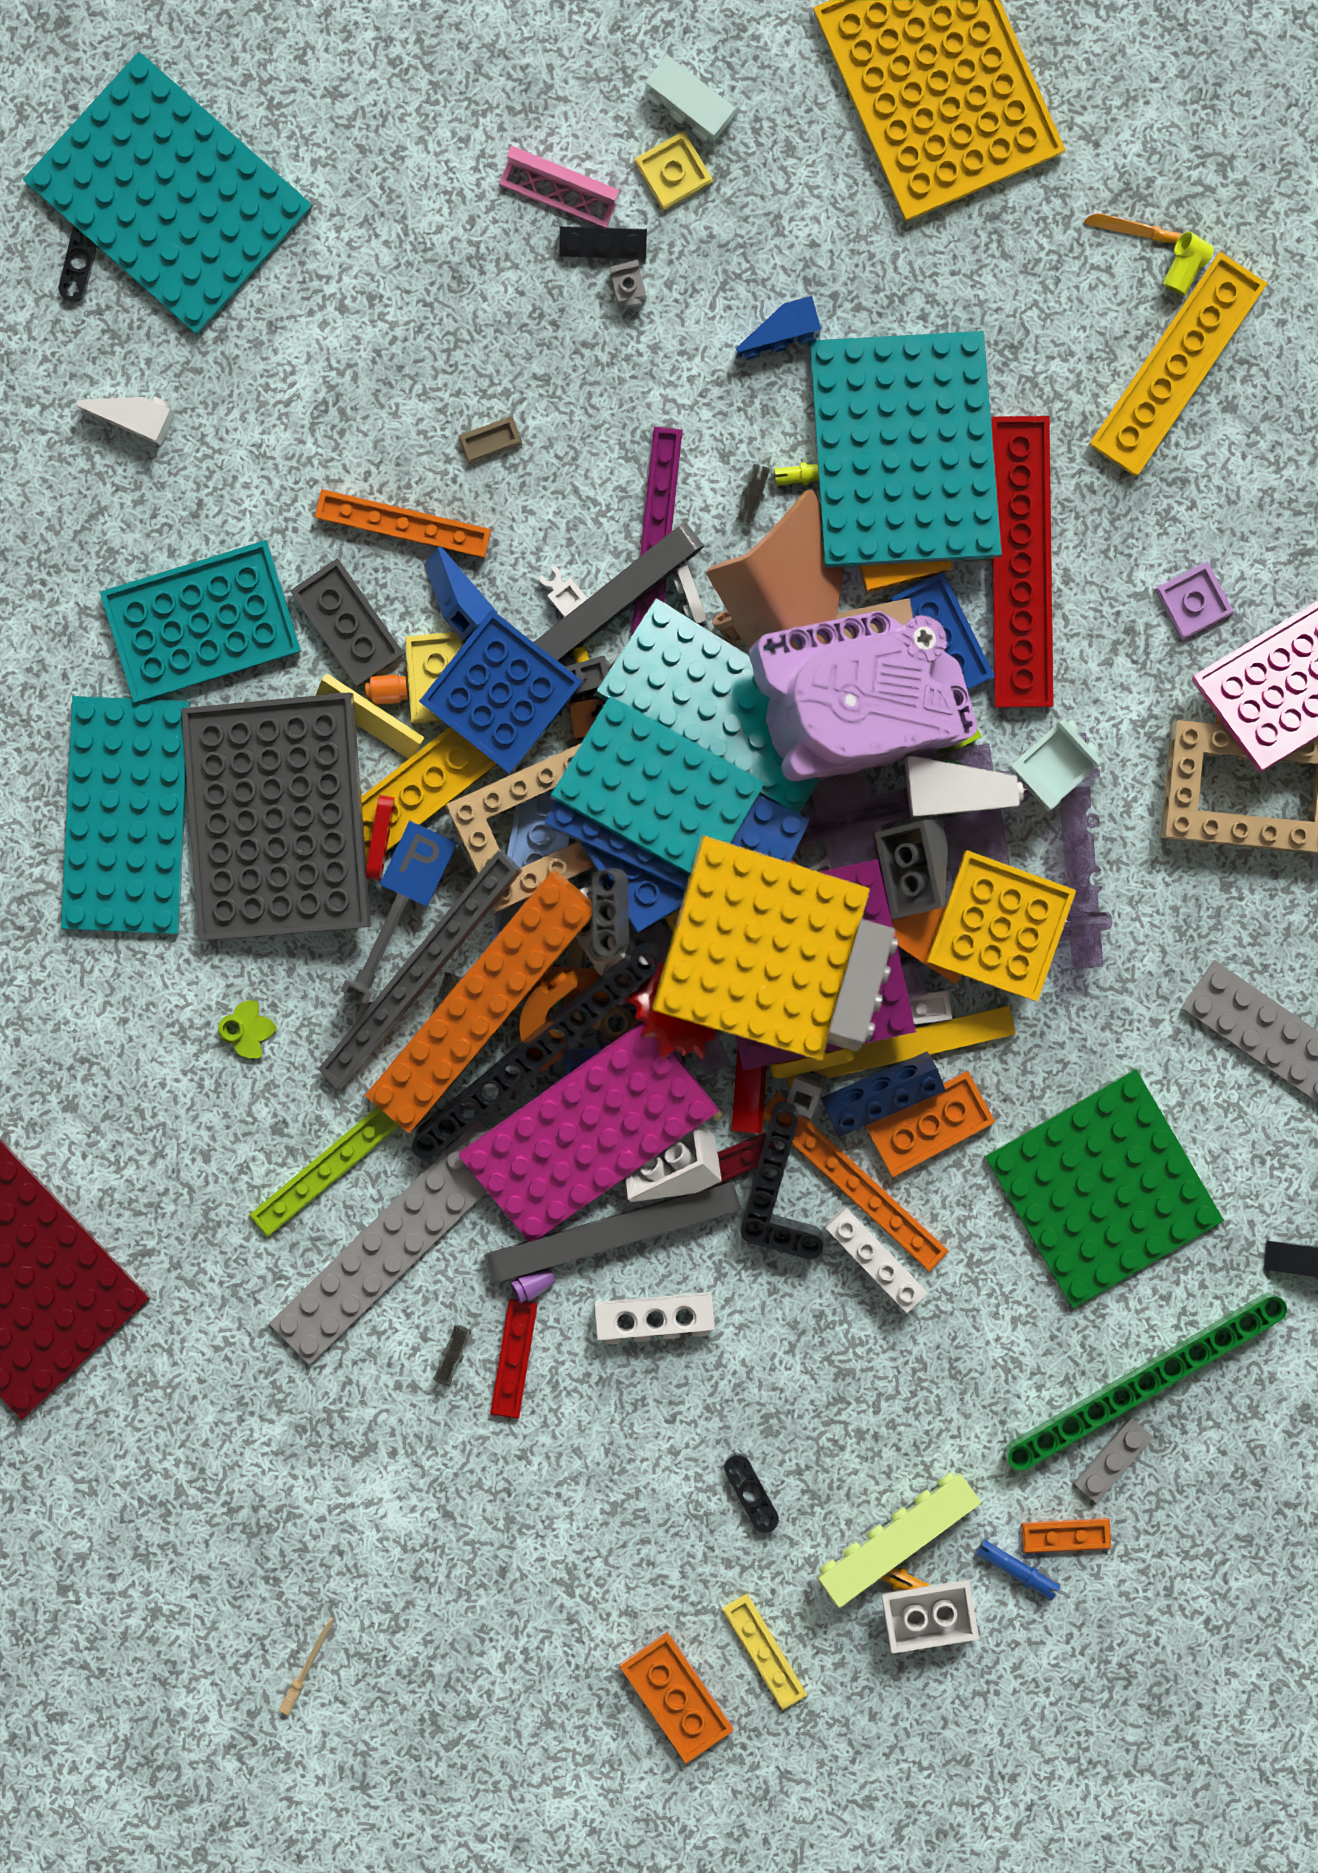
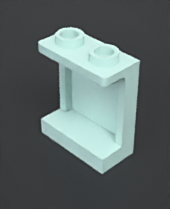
M1065 719L1059 721L1008 767L1046 811L1055 807L1064 796L1103 763L1099 758L1102 756L1100 750L1093 743L1087 744L1081 738L1082 731L1072 720L1069 722Z

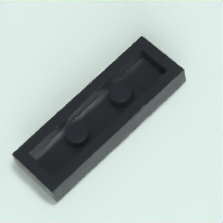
M560 226L559 256L646 259L647 229Z

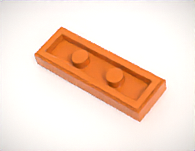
M1109 1518L1021 1522L1023 1553L1111 1549Z

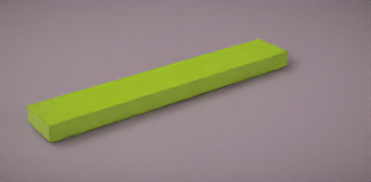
M376 1107L250 1213L249 1216L262 1232L269 1237L396 1130L399 1125L380 1108Z

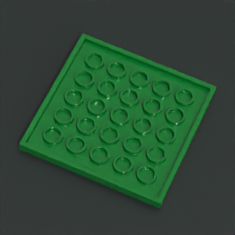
M1133 1069L984 1156L1072 1308L1089 1300L1224 1221L1137 1069Z

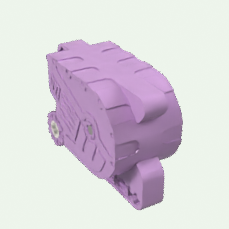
M875 611L769 633L754 643L750 648L749 656L760 691L770 697L766 722L773 741L772 744L783 759L782 772L784 776L791 781H800L813 777L824 778L847 775L862 769L887 766L893 762L902 761L906 757H926L938 749L958 745L972 737L977 730L976 718L961 667L955 658L944 652L947 642L942 625L935 619L922 615L916 616L902 625L889 615L881 611ZM870 623L877 627L878 633L871 629ZM843 629L850 632L852 639L845 636ZM816 634L823 637L825 645L817 640ZM789 640L797 644L798 650L790 646ZM776 647V650L770 654L768 650H773Z

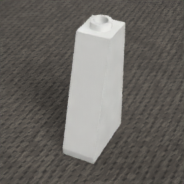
M914 756L904 759L910 818L1012 808L1020 806L1019 800L1024 798L1022 782L1017 783V776Z

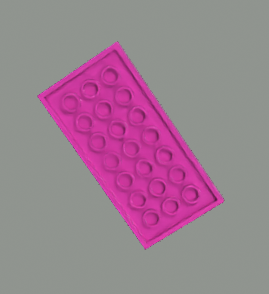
M643 1021L459 1152L461 1160L528 1242L534 1241L546 1234L718 1112V1107L674 1051L666 1058H661L658 1041L652 1037H641V1032L645 1026Z

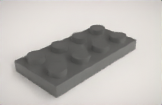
M338 558L290 590L357 688L368 681L370 677L375 676L405 655Z

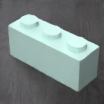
M668 55L664 57L645 81L647 97L656 105L660 106L662 103L670 109L669 114L682 124L684 121L693 127L692 132L702 141L708 139L714 144L735 117V107Z

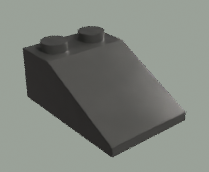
M922 820L876 832L875 838L891 918L898 919L944 908L948 845L943 820Z

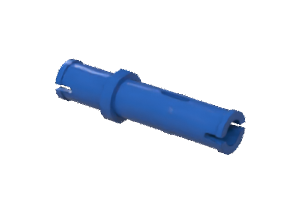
M984 1538L980 1545L986 1548V1551L978 1548L975 1553L976 1556L1003 1570L1022 1582L1024 1587L1032 1588L1048 1598V1600L1052 1601L1055 1598L1056 1594L1049 1589L1051 1588L1058 1592L1061 1586L1059 1583L1039 1573V1569L1034 1566L1030 1567L987 1541V1539Z

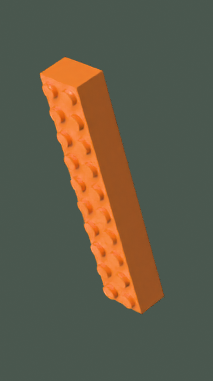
M556 870L549 873L365 1096L406 1132L411 1133L416 1129L593 918L592 901Z

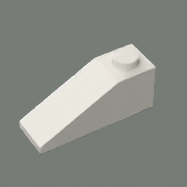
M145 397L78 400L76 404L81 411L161 446L175 416L172 410L169 409L170 404L157 397H153L152 401Z

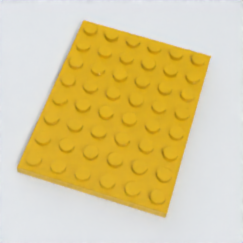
M829 0L813 7L814 16L905 222L1065 153L1066 149L1000 0Z

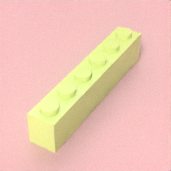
M951 1472L947 1473L937 1481L939 1486L933 1491L929 1492L926 1489L913 1499L915 1504L906 1510L904 1506L889 1516L892 1521L882 1527L881 1524H878L866 1533L868 1539L861 1544H858L857 1541L853 1542L842 1551L844 1554L842 1558L836 1562L831 1559L819 1568L821 1573L816 1578L835 1606L838 1608L842 1607L982 1503L962 1474L956 1473L953 1475Z

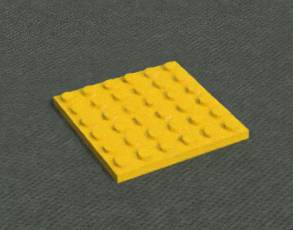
M701 836L652 1010L813 1059L822 1060L828 1041L827 1033L831 1027L832 1016L840 995L842 981L847 970L870 888L707 836Z

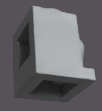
M638 260L609 267L618 307L625 306V309H633L641 306V301L646 300V292ZM631 280L634 286L630 289L625 288L623 283Z
M814 1071L795 1076L787 1102L792 1103L797 1108L798 1116L813 1117L827 1081V1076Z

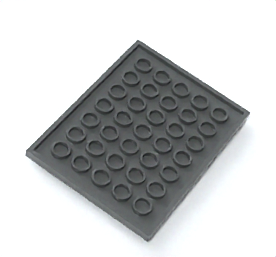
M347 692L181 708L198 941L371 927L354 693Z

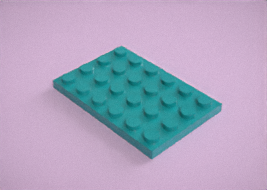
M267 540L99 591L133 703L163 696L302 652Z
M610 695L557 783L551 798L690 876L701 836H707L731 844L764 787L765 782Z

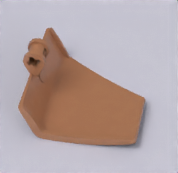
M812 489L805 491L780 521L749 552L714 565L706 572L707 577L727 609L713 619L712 624L715 629L720 630L724 640L734 647L747 644L750 649L754 643L766 634L836 620L843 567L825 568L821 504ZM816 634L817 640L825 645L823 637ZM789 640L790 646L798 650L797 644ZM776 647L773 650H768L770 654L776 650Z

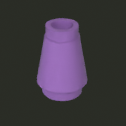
M548 1267L515 1277L516 1280L510 1282V1285L519 1303L524 1301L529 1303L552 1284L556 1283V1280Z

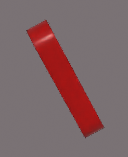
M379 795L366 867L367 879L377 881L382 879L395 797Z

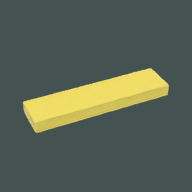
M329 674L324 676L316 695L354 693L357 726L408 759L418 752L424 740L423 736Z
M748 1593L722 1607L723 1612L780 1708L784 1710L806 1697L805 1689Z

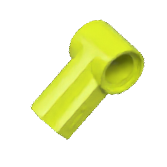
M1190 231L1183 233L1177 240L1174 247L1176 257L1162 283L1165 288L1186 296L1199 268L1206 266L1214 253V248L1211 244Z

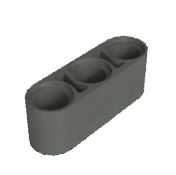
M604 869L598 871L592 881L593 945L596 952L601 956L622 954L629 945L628 878L621 869ZM609 875L614 879V887L612 889L608 888L606 882ZM609 905L613 907L615 912L613 919H610L607 915ZM609 935L613 936L615 940L613 949L608 946L607 940Z

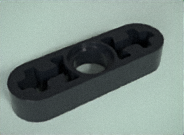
M75 226L72 229L58 286L60 295L66 301L72 303L79 302L86 294L97 246L88 238H86L85 245L91 246L90 251L84 247H74L76 242L81 245L83 236ZM77 253L85 254L88 259L86 266L81 269L72 266V258ZM69 270L75 274H84L83 279L77 276L76 286L80 290L79 292H74L72 296H69V292L65 289V286L71 285L73 281V276L68 275Z
M741 1453L729 1455L724 1463L725 1473L751 1522L759 1532H772L776 1529L779 1522L778 1513L749 1459ZM732 1461L744 1462L745 1465L742 1469L745 1477L747 1478L752 1474L753 1478L746 1479L737 1486L736 1482L741 1481V1478L736 1471L731 1472L729 1470L733 1467ZM755 1485L759 1488L760 1495L756 1500L749 1501L744 1498L743 1490L746 1486ZM763 1500L767 1502V1504L762 1505L764 1512L767 1515L771 1513L773 1515L770 1518L771 1524L768 1526L764 1522L760 1524L757 1522L761 1519L757 1508L753 1512L750 1510V1507L760 1505Z

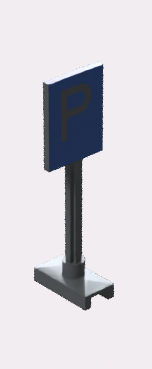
M409 820L380 882V885L397 892V897L363 970H359L355 980H345L340 990L345 994L350 993L355 988L357 989L355 995L361 996L362 992L365 993L362 1002L368 1004L374 1001L378 993L376 989L371 987L376 977L374 973L408 900L412 899L427 907L429 906L457 842Z

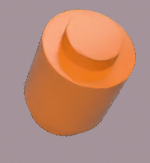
M399 674L370 677V683H365L367 700H372L376 706L402 703V700L409 699L406 676L399 677Z

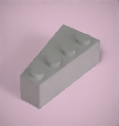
M860 920L847 970L842 981L840 995L832 1016L831 1027L827 1033V1043L858 1052L865 1040L870 1041L875 1025L870 1022L872 1012L878 1013L883 996L878 994L880 983L886 984L890 972V967L885 965L888 955L894 956L898 939L893 938L896 929L867 920Z

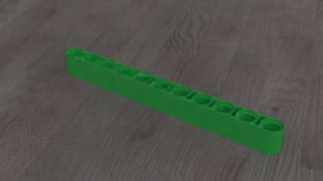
M1271 1293L1255 1298L1007 1444L1004 1450L1006 1461L1013 1469L1018 1471L1034 1466L1280 1322L1287 1314L1285 1301ZM1275 1300L1277 1303L1276 1312L1267 1315L1265 1312L1266 1304L1269 1301ZM1250 1315L1252 1318L1251 1326L1248 1329L1242 1330L1240 1328L1241 1318ZM1220 1330H1225L1227 1333L1226 1341L1222 1344H1216L1214 1340L1215 1334ZM1194 1345H1200L1202 1348L1201 1355L1196 1359H1191L1189 1356L1190 1348ZM1168 1360H1175L1177 1363L1176 1370L1173 1373L1166 1374L1164 1372L1165 1363ZM1145 1374L1151 1375L1152 1381L1150 1386L1139 1388L1138 1381L1140 1377ZM1119 1389L1126 1390L1125 1400L1121 1403H1115L1113 1401L1114 1393ZM1094 1404L1101 1405L1100 1415L1090 1418L1088 1416L1089 1407ZM1068 1419L1076 1420L1075 1429L1069 1433L1064 1432L1062 1429L1063 1423ZM1042 1434H1049L1051 1436V1442L1046 1447H1039L1037 1445V1439ZM1019 1448L1026 1451L1025 1458L1020 1462L1013 1461V1452Z

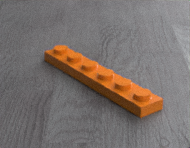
M321 489L315 518L318 520L438 548L441 546L445 550L483 559L486 558L492 530L489 528Z

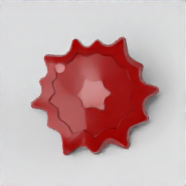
M659 963L655 974L624 999L626 1002L636 1006L637 1013L635 1018L645 1023L641 1037H652L658 1041L661 1058H666L673 1051H679L682 1056L693 1051L700 1059H704L705 1043L714 1040L716 1029L652 1010L665 966Z

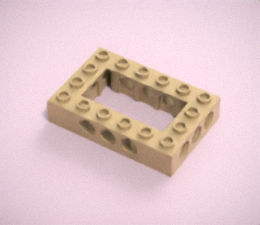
M1176 720L1171 723L1160 838L1318 854V738L1281 760L1293 761L1295 765L1316 764L1315 777L1311 778V784H1314L1312 806L1308 808V813H1311L1310 822L1198 810L1203 754L1207 756L1233 755L1238 756V759H1246L1248 757L1223 724Z
M581 743L446 804L445 809L476 876L494 854L500 850L486 819L496 817L501 812L518 804H525L531 798L544 792L549 793L553 791ZM578 841L521 867L523 871L492 907V910L495 914L529 898L548 874L555 870L569 880L595 867Z

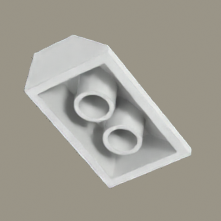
M970 1580L882 1594L884 1619L892 1654L979 1639Z

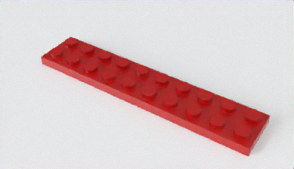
M991 416L1002 554L1000 558L992 559L994 708H1050L1054 706L1050 416Z

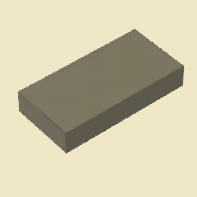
M513 416L458 436L468 464L523 444Z

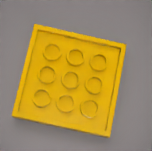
M965 850L926 962L1038 1002L1076 890Z

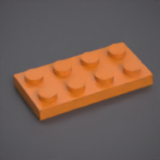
M967 1070L944 1082L946 1091L865 1126L892 1177L995 1123L991 1112Z
M668 1631L620 1663V1668L685 1763H688L734 1731L733 1725Z

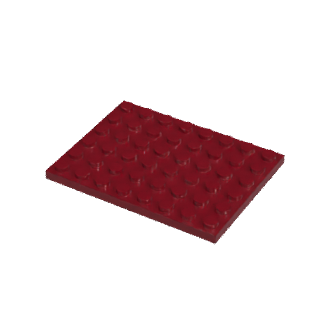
M0 1139V1397L22 1420L151 1297Z

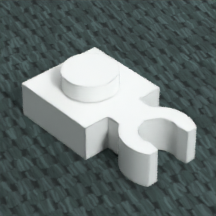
M553 566L551 569L554 575H556L553 581H547L543 575L539 579L545 589L553 590L547 595L548 599L561 615L565 617L587 600V597L571 578L563 583L560 570Z

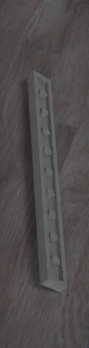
M498 850L318 1068L336 1089H342L523 871L504 851Z

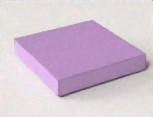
M1208 561L1155 588L1181 640L1235 613Z

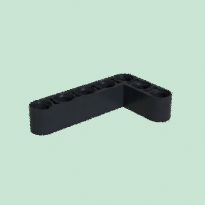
M783 1101L775 1105L771 1113L743 1212L740 1233L742 1238L750 1244L806 1259H814L821 1255L823 1251L824 1236L822 1231L814 1225L772 1214L798 1124L797 1108L792 1103ZM781 1113H788L793 1119L789 1123H781L777 1116ZM779 1140L784 1143L785 1147L782 1150H773L769 1144L772 1141ZM773 1168L777 1174L771 1178L765 1177L762 1174V1170ZM758 1195H764L768 1197L769 1202L761 1205L756 1203L754 1198ZM756 1222L762 1228L759 1231H750L746 1225ZM786 1230L790 1236L785 1239H779L775 1236V1232ZM812 1237L818 1243L815 1246L809 1247L803 1243V1240Z

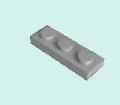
M1129 1417L1073 1483L1095 1503H1098L1153 1439V1436L1134 1419Z

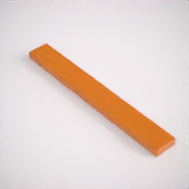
M779 1092L764 1106L763 1118L768 1123L774 1106L783 1101L787 1102ZM781 1113L777 1116L781 1123H789L793 1119L788 1113ZM798 1116L797 1129L792 1145L930 1272L949 1250L806 1117Z

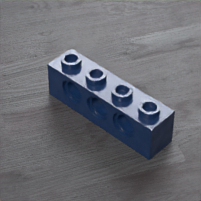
M927 1051L821 1097V1100L837 1136L841 1137L946 1091L938 1068Z

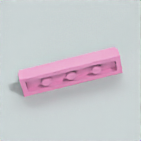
M511 145L507 154L508 163L499 182L500 186L599 227L608 226L619 200V189ZM513 166L524 170L529 181L519 185L508 181ZM530 173L538 177L532 179ZM544 179L551 181L555 192L546 196L539 194L534 185ZM557 184L565 188L559 190ZM531 185L533 191H532V190H529V189H527V188H525V187ZM571 190L579 193L582 203L570 207L564 203L561 194ZM583 195H585V196H587V197H589V198H592V199H589V200L585 201V198H584ZM558 196L560 202L553 200L552 198ZM598 201L609 205L604 219L592 216L588 205ZM584 207L585 210H586V213L583 212V211H580V210H578V209H581V208Z

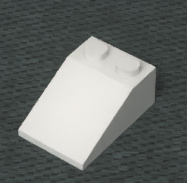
M700 1124L626 1176L628 1200L636 1202L693 1194L721 1182L715 1136L703 1124Z

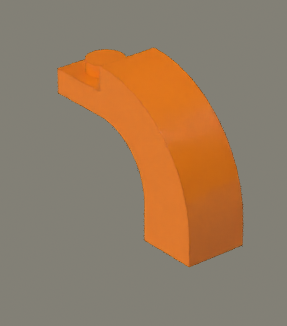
M574 968L566 974L563 971L559 972L552 978L550 983L543 976L530 992L520 1016L521 1041L550 1019L549 1010L551 1006L577 986L581 976ZM554 1029L550 1031L553 1037L561 1038ZM567 1046L539 1070L543 1072L564 1055ZM536 1047L528 1049V1052L533 1056L542 1054V1051Z

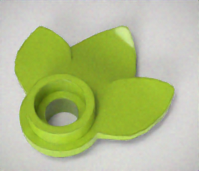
M249 1000L241 1002L236 1006L233 1014L223 1017L218 1025V1033L223 1041L233 1044L239 1055L253 1059L262 1057L260 1041L269 1038L277 1030V1026L272 1020L258 1015V1001ZM231 1023L238 1026V1032L234 1035L228 1032V1026Z

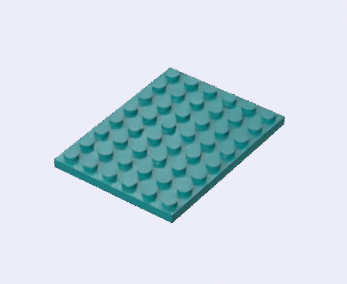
M140 51L136 53L22 179L33 191L75 226L86 238L90 239L104 254L197 336L313 208V205Z
M984 331L827 339L810 342L825 568L1000 558L1002 554Z

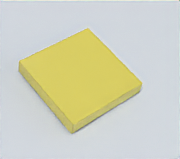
M685 131L680 132L634 159L637 168L662 211L713 183L712 177Z

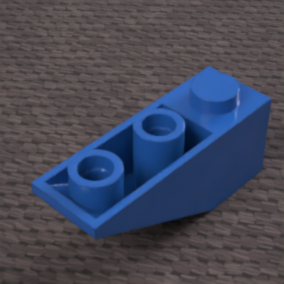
M812 296L781 305L736 347L735 357L751 360L759 357L760 352L771 349L772 353L786 350L788 344L799 341L800 345H806L816 341V337L820 336L821 326Z
M441 546L438 547L424 565L444 620L460 639L464 641L472 635L491 609L496 613L497 611Z

